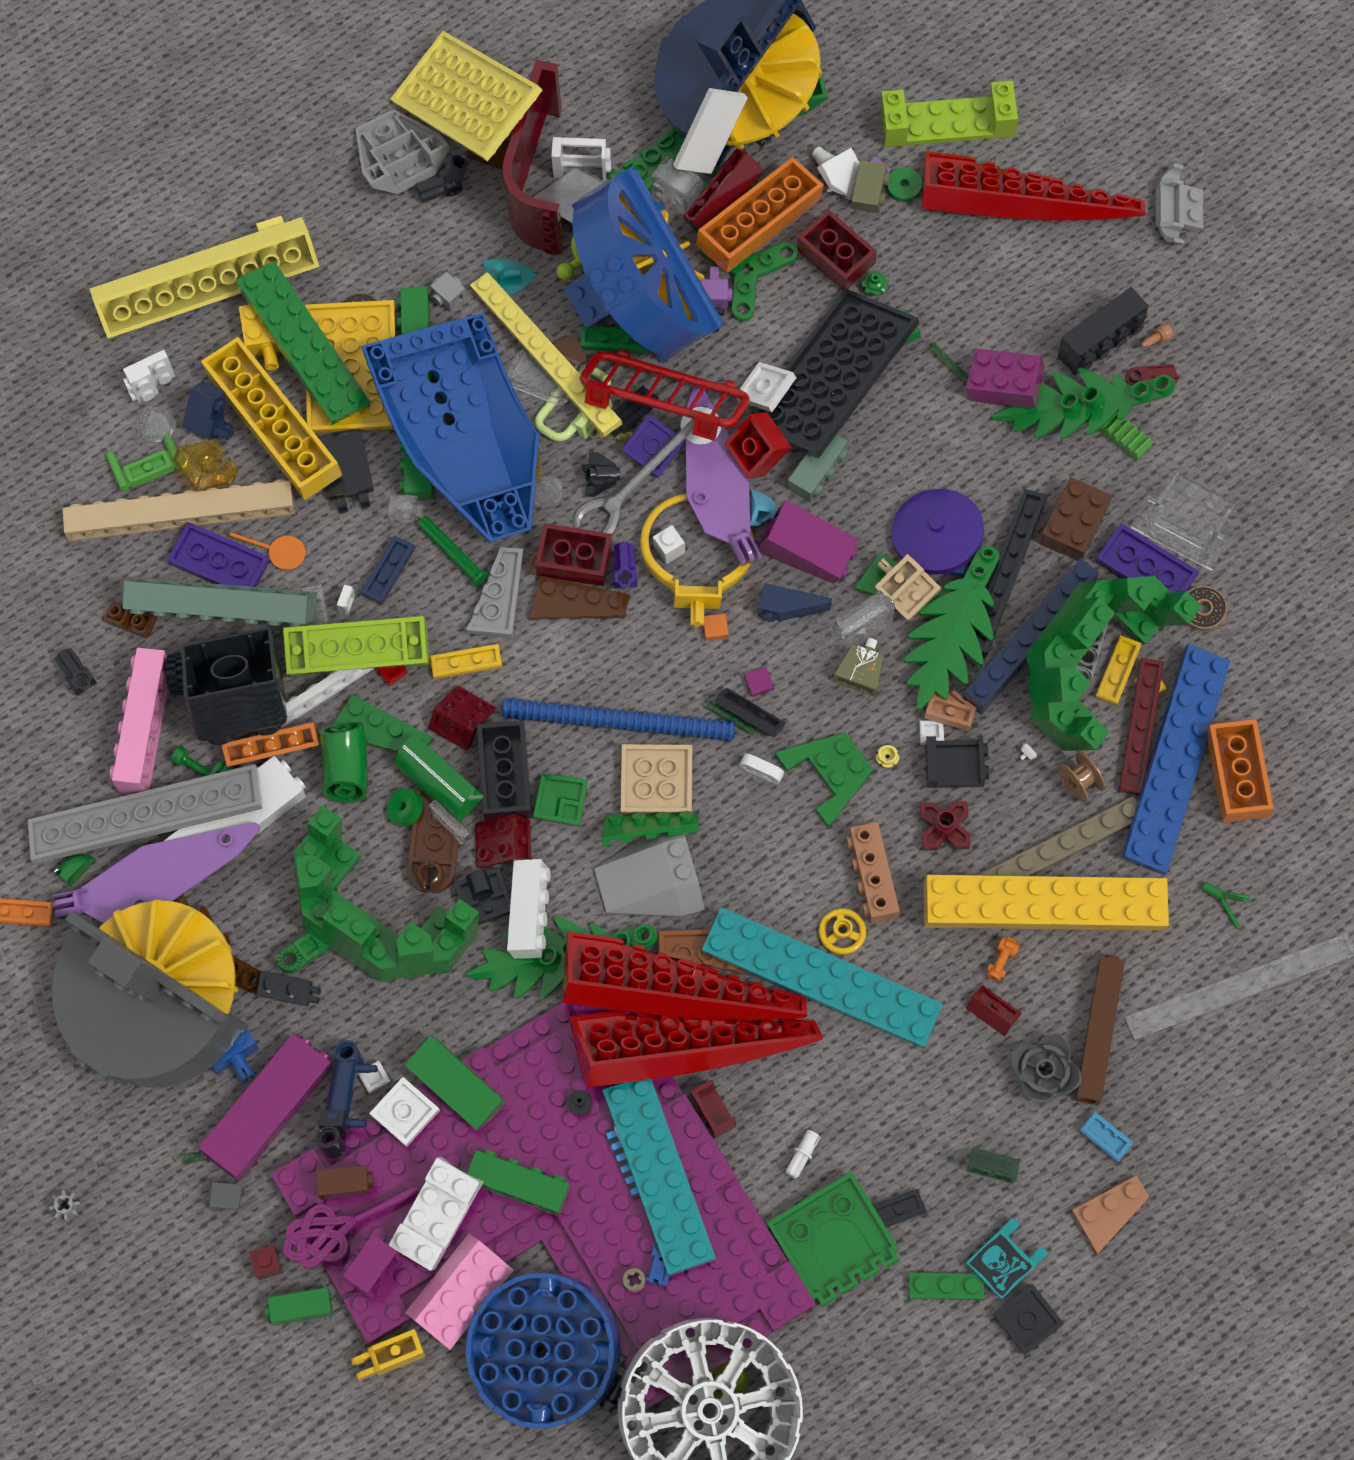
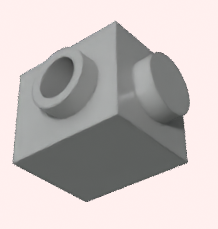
M447 272L435 278L430 286L433 301L438 306L443 305L450 312L467 298L462 282L456 276L452 277Z

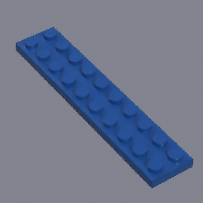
M1190 643L1185 645L1121 856L1126 860L1162 875L1167 874L1207 742L1206 732L1209 725L1213 722L1230 665L1229 660Z

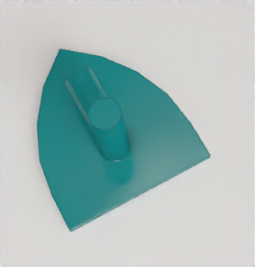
M507 259L483 260L485 274L488 272L509 296L522 291L537 275L527 266L516 261Z

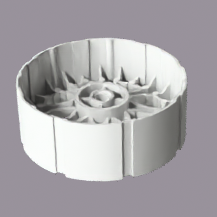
M714 1318L691 1319L660 1331L661 1334L655 1338H650L633 1357L620 1386L622 1391L621 1397L618 1398V1422L625 1447L634 1460H687L694 1448L698 1447L703 1440L706 1447L709 1448L711 1460H727L725 1451L727 1435L733 1438L737 1437L749 1445L753 1453L746 1460L791 1459L799 1441V1428L803 1419L801 1392L794 1371L790 1364L786 1363L782 1357L781 1351L760 1333L730 1321L723 1322V1320ZM688 1328L695 1330V1335L692 1338H688L685 1334ZM745 1338H749L752 1341L751 1347H743L742 1342ZM718 1343L732 1349V1352L729 1356L731 1359L722 1374H719L713 1380L705 1358V1345H716ZM685 1350L687 1357L690 1359L693 1372L692 1386L679 1382L667 1374L668 1371L662 1367L673 1353L677 1354ZM642 1362H645L647 1370L641 1372L640 1375L635 1374L636 1368L640 1367ZM751 1362L762 1373L761 1377L765 1386L758 1388L759 1390L744 1394L741 1392L733 1393L736 1387L735 1383L742 1370ZM632 1376L637 1377L635 1383L630 1382ZM651 1384L657 1388L661 1387L673 1395V1398L680 1405L671 1408L670 1411L655 1414L653 1412L645 1413L644 1396L647 1394ZM778 1387H783L785 1390V1394L782 1397L776 1395L775 1390ZM716 1389L722 1391V1397L719 1399H715L713 1396V1392ZM691 1395L697 1396L696 1404L692 1405L688 1402ZM708 1403H713L716 1407L715 1414L709 1418L705 1417L703 1407ZM759 1406L769 1407V1416L771 1418L765 1434L759 1431L756 1432L745 1425L744 1421L739 1418V1414L746 1412L747 1409ZM723 1414L728 1418L726 1424L719 1423ZM631 1420L637 1423L636 1429L632 1431L627 1428V1424ZM697 1420H701L703 1423V1427L700 1430L694 1428V1422ZM673 1426L676 1428L685 1427L681 1434L682 1438L673 1452L670 1451L664 1457L658 1450H655L653 1447L654 1443L649 1434L657 1432L658 1429ZM769 1445L775 1448L774 1454L770 1456L765 1452Z

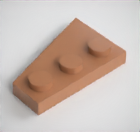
M1136 1175L1072 1210L1074 1217L1096 1255L1145 1203L1149 1195Z

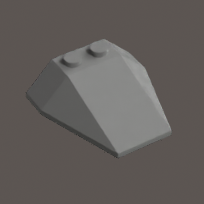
M395 109L356 128L364 178L372 188L395 194L406 191L417 183L436 175L450 149L440 133Z
M661 833L656 838L647 840L645 837H642L594 868L606 914L684 917L705 911L698 878L684 834L667 836L665 833Z

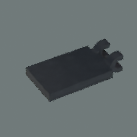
M361 429L318 436L319 440L338 462L342 473L341 477L326 486L329 500L336 499L339 514L348 512L345 499L348 496L358 495L361 508L370 507L367 492L374 491Z

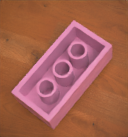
M468 1234L407 1309L405 1314L450 1350L470 1326L472 1318L484 1302L483 1300L495 1288L505 1282L513 1272V1269L481 1241Z

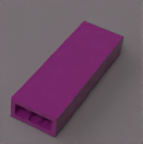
M295 1034L289 1037L198 1147L203 1155L238 1182L242 1180L333 1068L330 1056L322 1050L318 1052L311 1047L312 1043L302 1035L299 1038Z

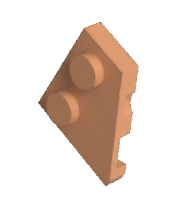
M949 690L947 700L942 699L936 693L929 701L924 718L970 731L976 707L969 701L964 700L955 690Z

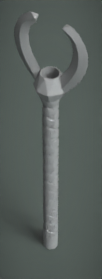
M691 419L618 493L607 498L591 500L582 505L574 516V527L579 528L580 520L587 512L603 507L610 514L609 522L603 533L612 534L618 523L623 500L693 431L695 419Z

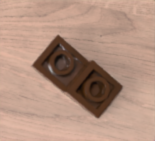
M113 600L103 621L148 639L157 618L153 614L146 612L144 614H132L130 609H123V603Z

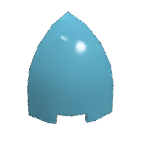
M751 489L749 493L750 526H759L761 522L769 518L772 519L778 509L770 497Z

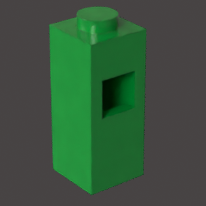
M328 1287L268 1297L269 1305H265L266 1318L271 1320L274 1326L334 1316L331 1291Z

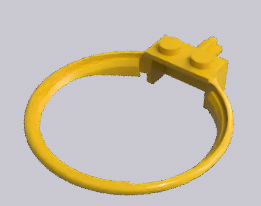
M686 493L665 500L650 513L642 528L640 547L643 560L650 573L673 592L674 608H690V625L699 627L704 626V609H720L722 593L735 585L746 574L751 563L748 564L746 562V565L743 567L740 564L733 572L723 577L722 581H718L717 587L679 586V579L673 581L674 576L660 567L652 557L649 548V533L655 518L666 507L688 500ZM750 526L751 536H752V538H753V540H754L753 531H752L751 526Z

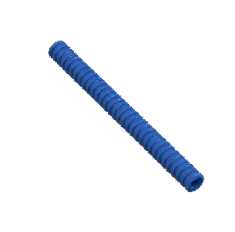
M508 697L505 698L502 706L503 718H507V716H510L511 719L518 717V720L522 718L529 720L531 718L532 721H536V719H539L540 722L547 720V723L551 721L558 723L560 721L561 724H565V722H568L569 725L576 723V726L580 724L587 726L589 724L590 727H594V725H597L598 728L605 726V729L609 727L616 729L618 727L619 730H623V728H627V731L634 729V732L641 730V732L647 730L649 733L656 731V734L663 732V735L667 733L674 735L676 733L678 736L685 734V737L692 735L693 738L699 736V738L706 736L707 739L714 737V740L721 738L722 741L725 739L732 741L735 732V723L732 720L728 723L727 720H723V722H720L719 719L712 721V718H709V720L701 718L699 720L698 717H694V719H690V716L683 718V715L676 717V715L670 717L669 714L661 716V713L654 715V712L650 714L643 712L641 714L639 711L632 713V710L625 712L624 709L618 711V709L612 711L610 708L603 710V707L596 709L595 706L589 708V706L582 708L581 705L574 707V704L567 706L566 703L560 705V703L553 705L552 702L545 704V701L538 703L537 700L531 702V700L524 702L523 699L516 701V698L509 700Z

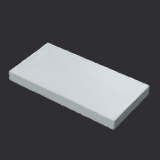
M709 88L673 166L679 170L711 174L748 97L744 93Z

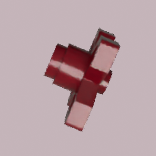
M955 801L948 809L943 810L935 802L920 804V819L931 826L922 834L923 851L937 850L945 839L956 850L970 848V832L959 826L969 815L967 801Z

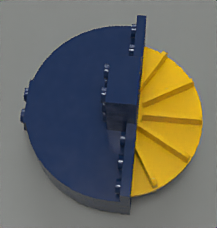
M706 0L688 14L682 15L670 34L662 42L655 67V93L660 108L683 142L709 88L744 93L748 97L716 163L717 166L721 164L733 145L737 149H743L744 144L758 141L771 134H774L777 138L780 136L778 130L792 121L801 110L807 112L809 109L807 102L813 94L818 79L822 77V71L820 69V50L813 34L816 26L802 0Z

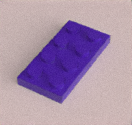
M188 522L167 562L174 567L214 584L256 587L270 562V557Z
M1122 523L1096 558L1097 563L1121 578L1156 576L1170 592L1187 591L1200 572Z

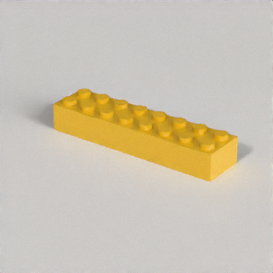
M239 337L201 361L206 375L218 389L226 392L224 398L304 500L342 476L338 462Z

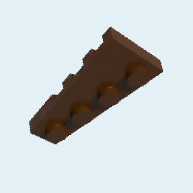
M540 576L529 619L531 621L538 619L559 620L562 618H625L630 594Z

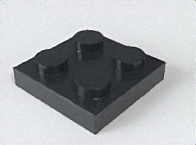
M1033 1284L993 1314V1317L1024 1356L1064 1325L1063 1321Z

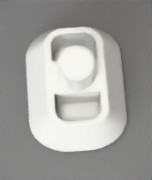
M1029 744L1022 745L1021 751L1024 753L1020 756L1022 760L1026 757L1030 760L1037 758V753Z

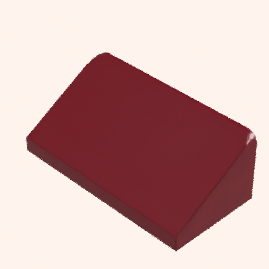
M983 985L966 1006L968 1011L1003 1036H1006L1022 1014Z

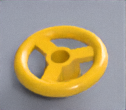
M844 908L835 909L827 913L821 920L819 938L824 947L830 952L839 955L851 954L863 945L866 938V925L856 912ZM844 916L852 918L857 923L859 933L852 931V923L844 918ZM837 917L833 926V934L827 938V924L831 919ZM843 927L847 932L840 933L838 929ZM849 938L856 941L853 945L845 948L833 945L838 939Z

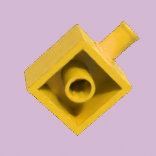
M250 305L239 306L245 346L254 357L263 355L266 370L278 369L277 353L281 352Z

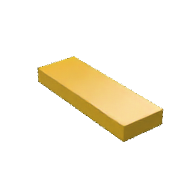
M1120 635L1095 698L1117 706L1142 643Z
M499 644L430 656L434 679L503 668Z

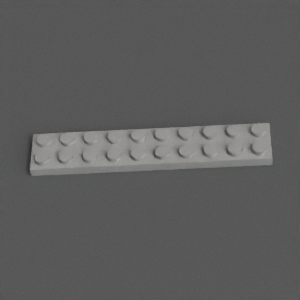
M253 764L28 819L31 861L33 864H38L263 809L258 768Z

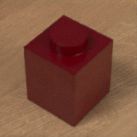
M274 1245L249 1252L255 1276L259 1280L283 1274L279 1253Z

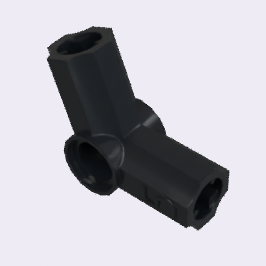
M452 155L447 167L441 170L436 177L417 183L416 188L421 201L424 203L443 195L452 197L461 193L463 190L461 180L469 165L467 159L460 155Z
M72 648L62 650L54 658L77 696L97 684L88 668L82 665Z

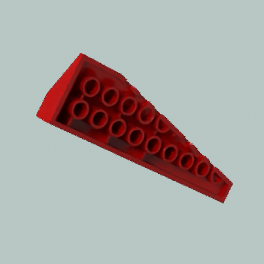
M925 151L921 208L929 211L940 210L948 211L952 214L964 213L1028 220H1100L1145 216L1146 213L1145 200L1121 194H1115L1113 197L1109 196L1105 190L1096 188V191L1093 192L1083 189L1084 185L1074 183V186L1063 184L1064 180L1033 172H1027L1025 175L1013 167H1008L1006 170L995 167L996 163L989 161L986 162V165L976 163V158Z
M568 931L563 977V1003L642 1014L701 1019L765 1020L807 1017L806 997L777 988L772 991L755 981L753 984L740 981L739 976L730 974V977L718 974L719 970L682 958L676 961L671 959L666 953L659 952L658 955L644 951L645 947L635 944V947L623 944L624 940Z
M625 1011L570 1016L569 1019L580 1071L587 1088L678 1076L726 1067L792 1050L823 1039V1035L815 1020L783 1019V1022H775L771 1019L761 1021L648 1016V1014L642 1013L625 1015Z

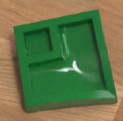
M542 774L533 819L580 827L588 780Z

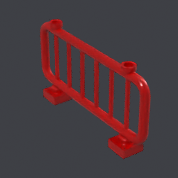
M624 349L619 350L617 354L608 351L594 354L579 378L581 384L586 387L584 401L586 404L606 409L609 405L610 395L685 416L695 419L692 435L712 441L717 436L718 426L728 428L738 424L750 404L749 395L745 391L737 389L736 384L731 380H726L723 384L664 368L630 358L629 352ZM608 360L615 362L616 364L603 383L589 379L600 361ZM620 364L637 369L625 389L607 385ZM642 370L658 375L646 395L629 391ZM663 376L680 381L667 402L650 397ZM684 383L701 387L689 408L672 404ZM705 389L722 393L711 414L693 410ZM727 395L741 400L731 418L725 419L715 416Z

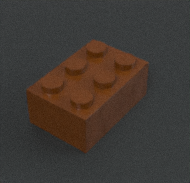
M1070 477L1042 533L1040 545L1076 561H1079L1080 558L1083 560L1109 508L1112 495Z

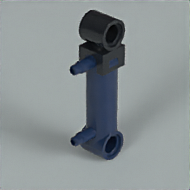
M349 1040L340 1042L334 1049V1056L336 1058L326 1107L320 1113L318 1123L320 1130L316 1134L317 1145L323 1155L329 1159H336L344 1153L346 1144L342 1137H348L350 1128L366 1127L365 1120L349 1118L358 1073H376L378 1070L377 1065L363 1063V1057L357 1045Z

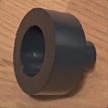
M578 1090L569 1096L568 1108L573 1115L582 1117L591 1111L592 1099L587 1092Z

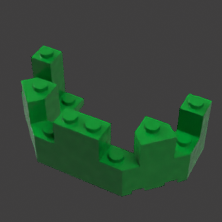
M1156 576L1079 583L1026 653V660L1030 669V677H1028L1029 697H1032L1033 706L1031 721L1063 751L1097 750L1109 731L1078 700L1091 682L1075 668L1112 617L1138 642L1144 645L1148 643L1159 627L1189 624L1202 606L1187 591L1170 592Z
M322 805L308 822V835L294 851V869L303 929L381 983L389 982L391 979H410L424 977L426 974L449 973L477 937L479 912L459 899L449 913L438 907L422 928L410 922L400 936L335 892V889L361 859V854L342 841V818Z

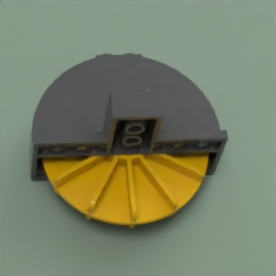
M155 899L128 907L122 911L117 909L113 912L114 916L101 926L70 912L65 920L73 924L71 927L72 931L59 954L53 976V1009L58 1028L71 1049L70 1053L77 1057L75 1062L86 1069L89 1068L94 1071L93 1074L103 1081H108L115 1086L117 1083L125 1086L132 1084L151 1088L176 1085L188 1081L212 1067L230 1049L239 1034L244 1033L248 1025L230 1013L234 994L238 993V988L235 987L236 976L231 953L232 948L219 928L204 914L181 903Z

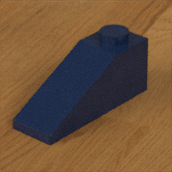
M764 583L758 605V616L764 621L774 622L775 620L784 621L831 610L832 598Z

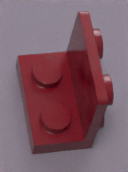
M456 686L434 707L428 729L467 751L472 746L477 731V724H483L495 712L496 707L461 686Z
M512 813L475 824L477 868L482 869L507 862L514 863L515 860H531L529 819Z

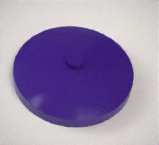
M948 489L927 490L911 497L898 510L892 524V540L900 559L902 560L908 554L927 574H946L967 565L975 557L978 549L981 548L984 539L983 519L977 506L965 495Z

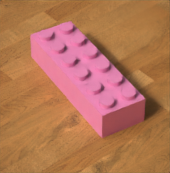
M137 648L136 655H133L131 658L132 677H128L127 680L128 698L124 699L122 711L125 714L123 721H120L118 727L120 740L119 743L115 744L114 748L115 766L112 765L110 769V779H112L120 795H130L150 790L169 689L166 674L167 654L165 650Z

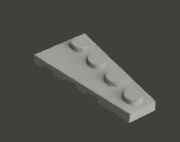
M500 547L488 581L482 590L481 598L473 612L474 615L467 626V633L513 638L524 555L523 549Z

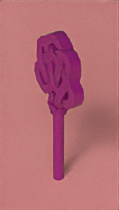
M416 1184L355 1215L343 1214L337 1217L333 1209L327 1205H315L309 1209L304 1218L297 1219L288 1225L286 1230L287 1238L283 1246L284 1254L291 1261L300 1263L303 1268L309 1270L319 1267L324 1261L331 1263L341 1261L348 1254L349 1250L346 1236L352 1233L359 1223L418 1195L420 1190ZM319 1214H325V1215H327V1217H316V1216H318ZM336 1226H342L338 1231L335 1230ZM311 1227H325L324 1229H311ZM317 1238L311 1245L308 1244V1239ZM340 1244L339 1250L335 1253H332ZM293 1246L297 1247V1253L293 1252Z

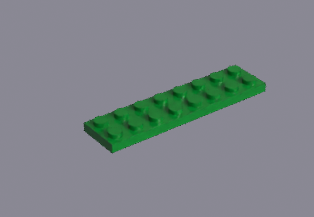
M275 261L236 280V286L331 426L370 406L369 399Z

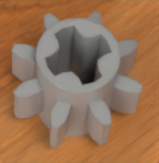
M62 1190V1195L52 1197L55 1202L49 1209L57 1211L54 1218L59 1220L63 1216L68 1223L73 1215L79 1217L76 1211L77 1207H81L82 1204L78 1201L75 1202L77 1195L74 1192L68 1196L67 1192ZM63 1203L70 1206L68 1210L62 1207Z

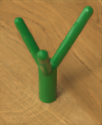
M1205 882L1202 891L1220 900L1235 928L1239 929L1240 925L1225 898L1246 902L1250 899V896L1225 892Z

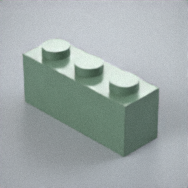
M836 435L819 459L806 454L788 479V489L810 503L814 497L818 498L824 490L825 486L823 484L827 479L831 480L837 471L835 467L839 461L843 463L849 454L847 450L848 441Z

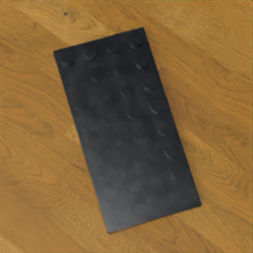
M845 288L784 369L793 372L796 379L773 412L756 407L751 414L767 412L791 447L819 459L918 326V317Z

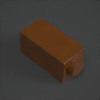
M366 1165L316 1171L318 1196L321 1200L371 1195L370 1187H374L373 1172H369Z

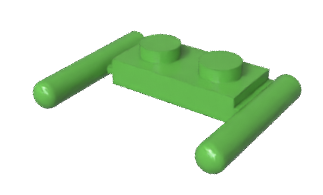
M163 428L160 431L167 451L164 449L124 466L122 470L114 452L108 451L106 453L108 463L122 492L127 491L129 487L135 488L171 473L175 468H181L183 461L167 428Z

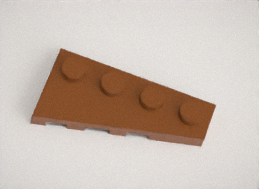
M711 929L659 931V952L668 954L673 960L682 958L707 967L755 976L701 952Z

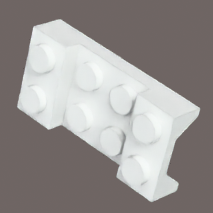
M443 1157L436 1158L425 1178L426 1182L404 1222L399 1225L389 1243L390 1247L430 1271L437 1268L484 1182L452 1166Z

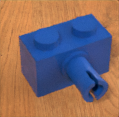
M247 1028L244 1033L239 1034L224 1056L212 1066L217 1074L233 1066L241 1083L248 1081L244 1071H246L250 1079L255 1076L245 1058L259 1050L258 1045Z

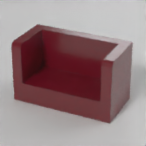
M712 1079L691 1090V1098L715 1139L736 1127V1120L734 1117H731L714 1087Z

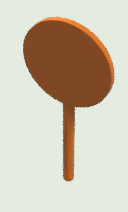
M232 532L229 533L230 537L268 549L270 561L281 570H293L299 567L305 559V547L296 537L282 536L274 540L271 545Z

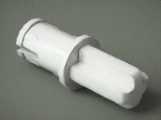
M807 1130L798 1148L794 1149L795 1155L786 1169V1173L789 1176L797 1178L807 1160L812 1159L811 1154L821 1139L817 1133Z

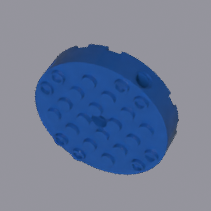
M551 1272L521 1275L495 1288L483 1300L484 1302L479 1307L477 1313L474 1314L466 1341V1361L469 1375L473 1379L479 1396L487 1406L504 1417L505 1420L528 1428H551L571 1423L596 1408L614 1383L617 1375V1361L621 1354L617 1324L604 1300L596 1291L582 1281L571 1276ZM540 1343H543L548 1350L544 1357L540 1355L538 1350Z

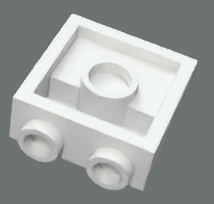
M165 350L123 369L126 375L123 381L131 399L133 401L137 400L139 403L153 399L155 395L159 394L156 386L166 384L175 377Z

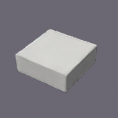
M344 585L337 602L340 614L348 615L353 604L355 594L351 586Z
M932 720L919 721L920 745H925L926 736H936V741H944L942 723Z
M380 1061L372 1064L378 1067L376 1073H358L369 1095L391 1083Z

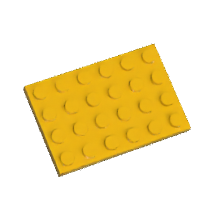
M394 300L305 305L370 401L369 407L331 426L306 389L308 426L314 433L341 432L352 429H361V431L393 429L375 387L361 346L396 336Z

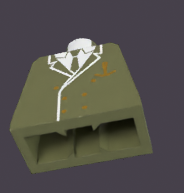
M866 638L863 647L852 645L835 672L834 683L876 697L884 655L876 652L879 642L872 638Z

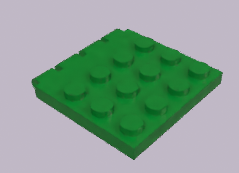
M852 1171L767 1222L814 1301L819 1299L822 1306L838 1298L833 1290L834 1288L838 1287L843 1295L858 1286L859 1283L854 1277L857 1274L860 1275L864 1282L879 1273L880 1270L876 1265L877 1262L880 1261L883 1267L887 1268L900 1260L895 1252L899 1249Z

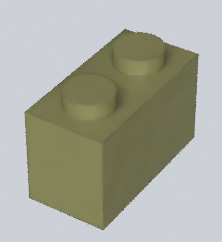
M860 160L852 198L853 209L880 213L881 206H885L886 202L885 185L889 186L891 173L887 170V164Z

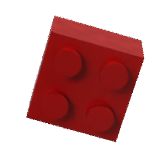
M767 412L750 414L724 443L748 479L766 476L792 448Z

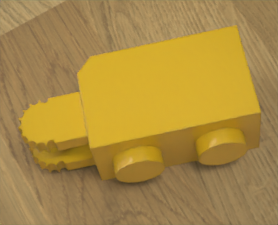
M413 1329L368 1348V1352L352 1358L351 1362L353 1365H360L372 1359L374 1366L364 1369L357 1374L358 1380H362L375 1374L380 1376L422 1359L426 1355L418 1333Z

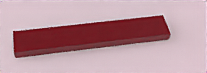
M1147 658L1140 659L1118 792L1140 796L1146 776L1164 666L1163 661Z

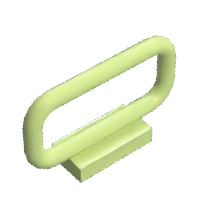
M587 364L580 365L575 369L581 374ZM597 367L591 374L601 380L602 383L608 376ZM558 388L537 413L534 422L536 429L544 436L557 442L569 439L576 431L578 435L587 439L595 427L582 412L576 416L564 432H555L544 425V419L565 395ZM609 399L608 405L610 408L613 407L611 399Z

